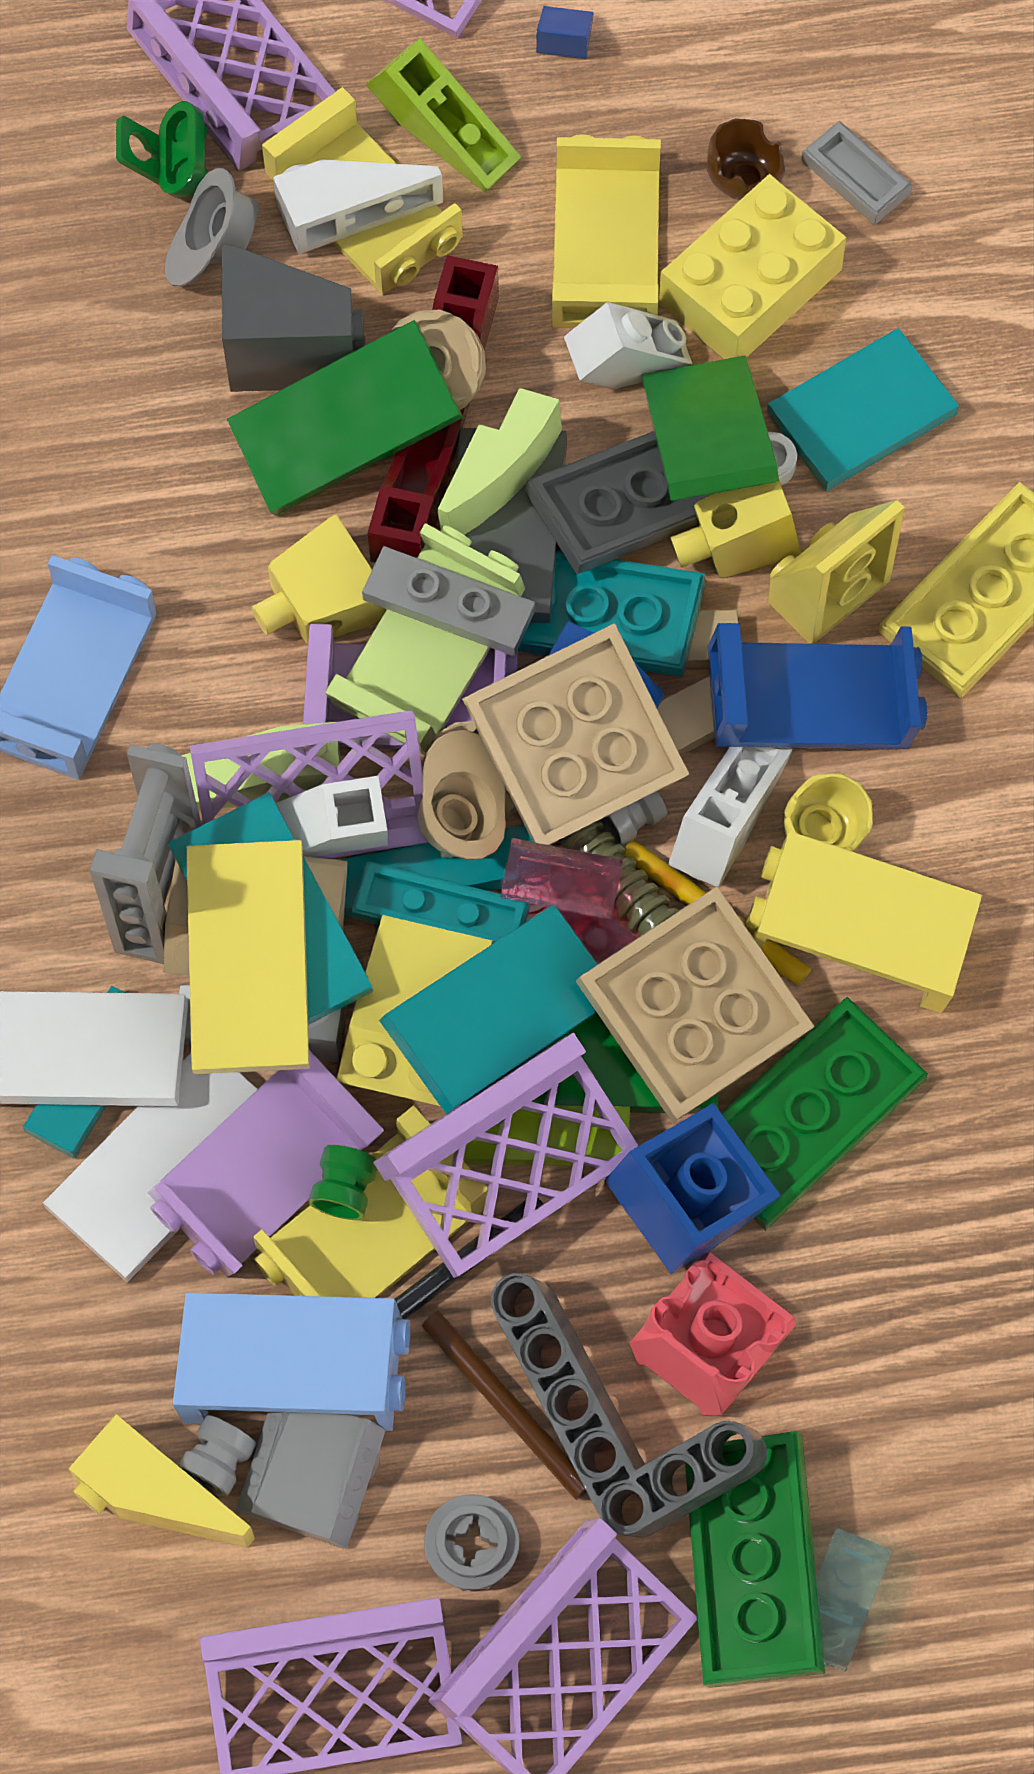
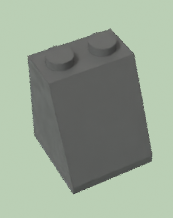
M222 245V342L230 391L282 390L365 346L363 309H353L351 288L238 246Z

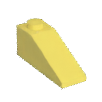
M117 1414L68 1468L75 1482L78 1483L73 1493L97 1514H100L107 1508L119 1519L246 1548L255 1539L251 1526Z

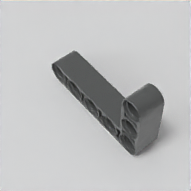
M520 1273L504 1276L496 1283L491 1295L493 1312L600 1518L617 1534L638 1538L653 1535L750 1479L763 1468L767 1459V1447L764 1438L755 1429L735 1421L716 1423L645 1464L555 1292L549 1285ZM530 1288L535 1297L534 1305L527 1315L518 1317L514 1308L515 1300L519 1293ZM557 1339L561 1346V1356L553 1367L546 1369L541 1361V1351L547 1342ZM583 1389L589 1400L588 1408L581 1418L573 1421L568 1413V1401L576 1391ZM740 1434L746 1443V1454L738 1464L729 1466L723 1457V1446L731 1436ZM610 1441L616 1451L615 1462L610 1469L600 1473L595 1465V1453L601 1444ZM689 1464L695 1475L694 1485L688 1493L678 1496L673 1489L672 1477L681 1465ZM637 1493L644 1505L643 1514L635 1524L628 1525L622 1516V1505L626 1498Z

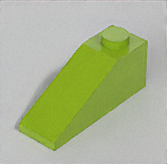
M421 38L397 54L365 84L401 126L483 192L488 190L522 157Z

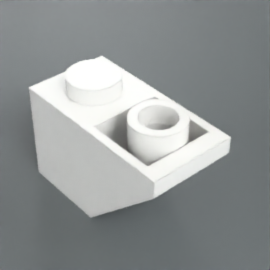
M606 302L564 336L579 381L610 389H619L643 382L642 374L693 365L685 345V333L677 323V320Z
M379 776L322 784L276 803L294 839L302 841L303 856L317 857L388 845V830Z

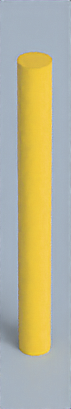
M633 839L626 845L625 858H634L637 862L636 869L644 870L650 879L687 906L707 893ZM738 915L742 923L746 926L747 921ZM747 929L753 937L755 931ZM767 939L761 949L774 969L798 987L806 980L812 968L775 941Z

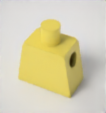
M779 481L714 493L697 501L694 507L700 527L670 537L681 568L711 557L718 577L721 578L779 563L789 555H793L796 558L801 554L792 513Z
M337 514L329 517L271 561L268 566V572L274 595L251 606L258 625L266 635L293 622L306 644L309 643L310 624L332 625L333 638L380 622L387 610L363 600L362 591L372 572V568Z

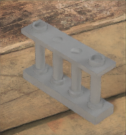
M130 744L127 757L138 798L122 848L116 849L114 853L96 849L90 873L114 952L164 964L165 922L167 915L164 905L172 882L175 858L168 846V842L200 827L201 821L187 758L165 745L150 744L145 748Z

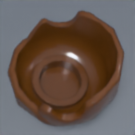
M734 118L719 124L711 136L708 146V175L712 183L720 191L733 199L741 200L769 174L781 182L785 173L782 144L780 142L776 144L771 143L764 134L763 124L756 120Z

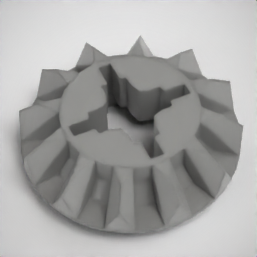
M475 1494L458 1496L441 1505L430 1518L424 1536L425 1554L428 1563L441 1581L455 1586L462 1591L489 1589L493 1584L509 1575L519 1553L517 1525L508 1510L499 1502L489 1497ZM475 1519L479 1520L478 1530H480V1539L489 1543L490 1546L497 1547V1549L478 1550L475 1554V1559H471L469 1567L465 1566L466 1558H464L463 1547L454 1545V1541H448L446 1538L456 1540L457 1537H467L469 1528L473 1527Z

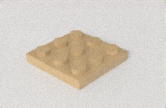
M615 623L462 699L537 850L690 775Z
M718 886L576 980L584 995L672 1123L815 1027Z

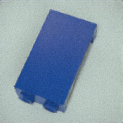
M718 623L707 646L715 747L908 749L919 730L925 728L927 703L925 697L918 696L917 680L920 678L922 671V653L919 647L913 646L912 627L901 626L890 645L747 643L741 642L740 623Z

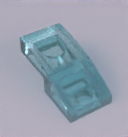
M837 1527L816 1581L824 1664L846 1672L892 1550Z

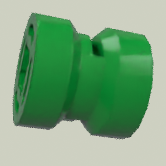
M327 1145L324 1147L320 1160L323 1179L313 1184L308 1200L309 1204L316 1210L333 1217L347 1220L363 1219L368 1205V1198L364 1190H366L367 1184L373 1182L376 1178L378 1169L373 1162L377 1159L356 1148L343 1145Z

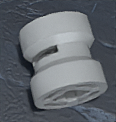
M656 791L600 819V821L604 824L603 831H608L614 835V843L625 846L636 838L638 829L644 825H655L667 817L668 812L661 795Z
M206 1415L197 1431L201 1444H197L194 1449L186 1451L178 1466L205 1489L227 1497L237 1480L235 1476L236 1462L248 1461L257 1443L235 1426L214 1416Z

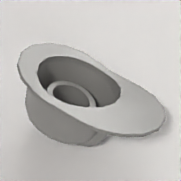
M215 168L205 175L199 183L189 210L171 242L166 256L165 275L166 279L173 286L183 287L193 282L205 270L208 264H222V245H235L243 249L248 246L259 213V204L235 189L233 177L226 169Z

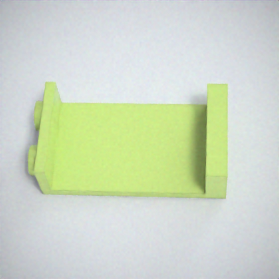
M426 523L424 524L420 534L425 546L417 559L520 597L522 596L525 586L521 575L517 573L519 566L515 562L495 551H490L488 556H485L470 548L469 546L472 541L461 532L444 525L441 531ZM387 609L347 678L345 679L336 674L325 693L335 707L357 719L413 710L419 750L421 754L426 756L427 751L433 744L431 741L445 727L489 652L490 647ZM405 730L384 733L403 744L406 742Z

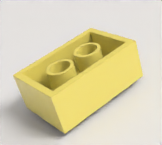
M769 174L661 271L659 305L723 359L745 355L747 358L842 270L847 237Z

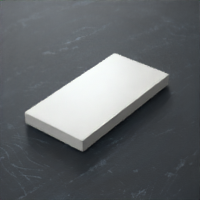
M0 991V1104L178 1106L188 1009L186 995L166 993Z
M190 1053L182 1061L178 1106H138L43 1202L44 1207L128 1283L180 1229L179 1227L173 1233L159 1221L150 1209L155 1201L148 1192L258 1089L239 1072L193 1074Z

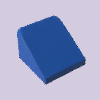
M543 6L536 34V53L587 59L594 12Z

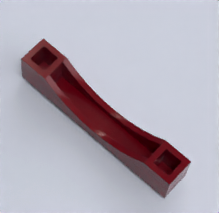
M447 255L432 310H442L461 318L477 333L485 350L499 300L498 265ZM470 402L465 408L460 410L463 415L462 419L395 454L390 469L381 484L367 532L370 562L376 563L383 546L418 558L425 546L420 531L425 523L433 528L436 526L438 508L444 497L459 443L460 430L463 428Z

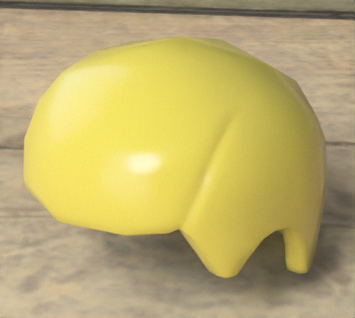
M842 773L818 774L809 778L790 798L784 810L785 818L783 824L786 836L789 831L852 852L861 845L870 833L873 825L872 800L859 782Z

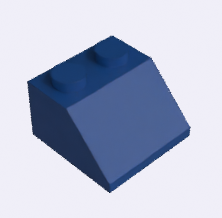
M714 1103L629 1151L605 1179V1183L670 1274L675 1273L703 1256L704 1253L713 1250L781 1197Z

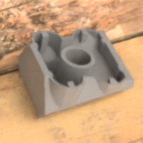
M268 1412L236 1511L333 1546L347 1549L352 1532L355 1530L360 1516L359 1510L369 1480L375 1475L380 1462L379 1449L386 1430L370 1419H362L351 1414Z

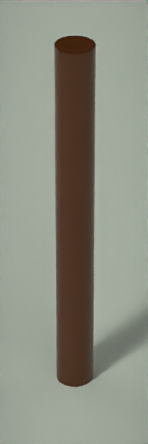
M436 1311L430 1315L422 1324L424 1330L575 1500L584 1496L587 1491L568 1455L441 1312Z

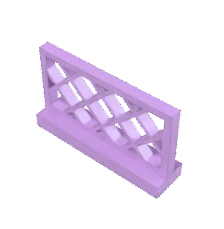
M128 0L127 31L181 99L192 103L202 110L208 133L239 171L256 163L257 152L262 150L263 143L316 106L310 107L292 103L294 88L314 92L322 101L335 93V90L262 0H235V3L224 0ZM175 5L196 9L192 22L171 18L165 10ZM202 11L230 16L228 30L199 24ZM237 19L258 22L265 30L263 38L234 32ZM195 38L224 44L221 58L199 53L194 47ZM236 46L259 51L256 65L227 59L230 47ZM266 53L288 58L293 64L292 73L263 67ZM227 73L252 79L249 93L228 89L222 82L223 74ZM259 81L288 87L285 101L256 95ZM252 108L281 114L280 122L261 131L250 117Z
M413 710L190 746L203 825L214 820L215 815L227 801L237 807L251 801L236 792L251 773L273 785L268 792L276 801L283 792L292 797L305 791L293 784L292 781L307 764L328 776L322 784L355 779L347 773L364 755L384 767L377 775L379 776L381 789L395 774L412 785L414 796L388 799L382 795L388 830L387 846L323 855L315 858L330 859L428 843L420 832L417 820L418 806L423 795V772ZM405 730L406 742L392 758L371 746L383 733ZM340 740L352 748L337 767L316 755L327 742ZM284 749L297 757L281 776L260 764L271 751ZM228 758L241 767L225 785L206 774L204 762ZM408 758L410 769L403 766V764ZM209 790L217 794L212 801Z
M575 1033L549 1046L449 1114L436 1120L373 1162L385 1182L391 1179L453 1278L460 1276L611 1174L629 1151L638 1147L635 1139L581 1057L586 1051ZM572 1074L585 1092L582 1114L554 1107L558 1083ZM546 1092L544 1105L531 1102ZM594 1108L601 1118L592 1116ZM522 1109L542 1114L537 1144L508 1138L512 1114L517 1110ZM552 1117L580 1123L575 1153L547 1147ZM500 1122L498 1135L485 1132ZM590 1126L609 1130L622 1151L608 1161L585 1156ZM473 1139L496 1144L490 1175L462 1169L466 1144ZM506 1147L535 1154L529 1184L500 1178ZM454 1153L452 1166L438 1163ZM545 1156L573 1163L569 1187L561 1192L539 1187ZM583 1165L596 1168L581 1178ZM426 1170L450 1175L444 1206L424 1202L411 1180ZM459 1178L489 1184L483 1215L454 1209ZM499 1187L527 1193L523 1218L515 1223L493 1218ZM538 1196L550 1199L535 1209ZM432 1213L442 1215L440 1226ZM452 1218L481 1224L477 1249L462 1259L448 1240ZM491 1227L503 1229L501 1233L489 1240Z
M601 1518L587 1520L579 1527L428 1700L445 1718L450 1717L509 1774H531L523 1767L521 1739L553 1738L554 1764L546 1774H566L698 1619L692 1611L615 1539L617 1533ZM610 1556L627 1571L628 1596L598 1597L597 1570ZM638 1582L651 1595L639 1596ZM586 1584L587 1598H574ZM659 1602L677 1619L662 1638L641 1639L639 1603ZM628 1603L630 1640L600 1641L598 1605ZM587 1605L589 1641L559 1643L557 1616L566 1606ZM547 1629L548 1643L534 1644ZM655 1645L642 1660V1646ZM631 1647L632 1673L623 1684L602 1685L600 1648ZM590 1648L591 1685L561 1687L559 1650ZM548 1650L550 1687L519 1689L518 1661L527 1651ZM508 1674V1689L494 1690ZM603 1691H616L603 1706ZM592 1692L593 1719L583 1730H563L561 1693ZM550 1694L552 1731L521 1733L519 1695ZM509 1696L510 1733L489 1734L471 1717L487 1697ZM563 1737H577L564 1752ZM511 1740V1754L497 1741Z
M440 1597L199 1637L202 1659L205 1664L220 1774H287L462 1744L460 1727L450 1717L446 1718L448 1734L425 1738L403 1723L423 1693L430 1698L435 1693L428 1686L439 1672L441 1685L451 1675ZM433 1636L437 1663L422 1683L393 1661L408 1640ZM399 1642L389 1657H386L373 1647ZM364 1648L384 1663L363 1693L334 1672L348 1650ZM339 1652L329 1667L313 1657ZM304 1658L324 1673L303 1703L274 1682L287 1662L292 1659ZM279 1662L269 1677L254 1667L256 1665ZM389 1667L418 1688L398 1718L368 1697ZM245 1668L264 1683L243 1712L222 1697L220 1671ZM329 1677L358 1698L338 1728L308 1707ZM269 1687L298 1708L278 1738L249 1718V1715ZM363 1703L393 1724L377 1746L363 1748L343 1733ZM224 1708L238 1718L229 1732H227ZM303 1713L333 1734L317 1756L303 1758L283 1743ZM245 1723L273 1745L258 1765L233 1769L229 1743ZM398 1728L413 1739L388 1744ZM338 1738L353 1749L328 1754ZM278 1748L293 1759L268 1764Z

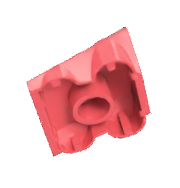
M707 1252L690 1266L672 1293L667 1297H662L652 1307L644 1326L630 1341V1346L637 1365H645L699 1407L702 1416H718L726 1411L796 1325V1320L794 1316L711 1252Z

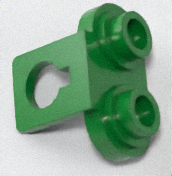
M188 101L174 104L161 121L159 135L132 119L121 116L116 120L117 161L160 185V188L165 193L174 198L180 199L188 195H194L199 183L208 173L205 168L204 147L208 128L204 123L202 110ZM130 135L140 140L144 149L151 153L150 158L142 161L135 156L129 143Z

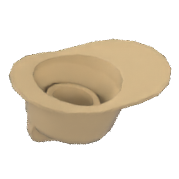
M467 730L450 731L437 738L426 753L423 767V795L418 806L417 820L420 832L430 845L440 851L441 857L452 858L456 856L465 860L483 859L494 853L504 839L506 825L505 784L481 736Z

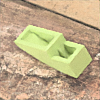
M519 388L499 430L481 424L478 425L438 508L441 529L446 525L462 534L468 533L506 505L527 483V480L533 476L546 459L562 431L559 399Z

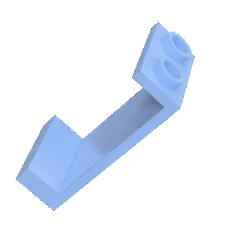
M51 555L48 568L53 584L0 692V752L80 780L157 615L152 590L142 581L128 575H121L117 578L99 572L93 564L80 558H70L68 561Z
M186 1293L173 1406L183 1424L201 1425L206 1415H208V1410L374 1415L379 1426L386 1431H393L394 1411H403L405 1405L404 1375H398L399 1355H408L410 1321L409 1319H402L396 1301L392 1298Z

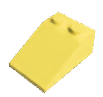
M898 500L850 513L837 525L828 523L823 526L811 539L810 547L796 558L793 555L785 557L772 570L770 574L768 603L809 644H815L890 582L905 507Z
M382 915L365 972L373 987V992L356 1001L337 1080L340 1083L440 1106L379 1020L404 1001L492 945L493 941Z

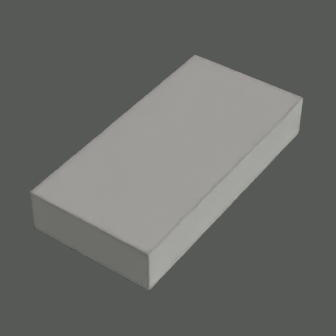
M840 121L803 150L802 162L874 225L911 195L912 184Z

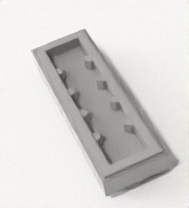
M383 546L362 591L363 600L514 657L536 610L534 601Z

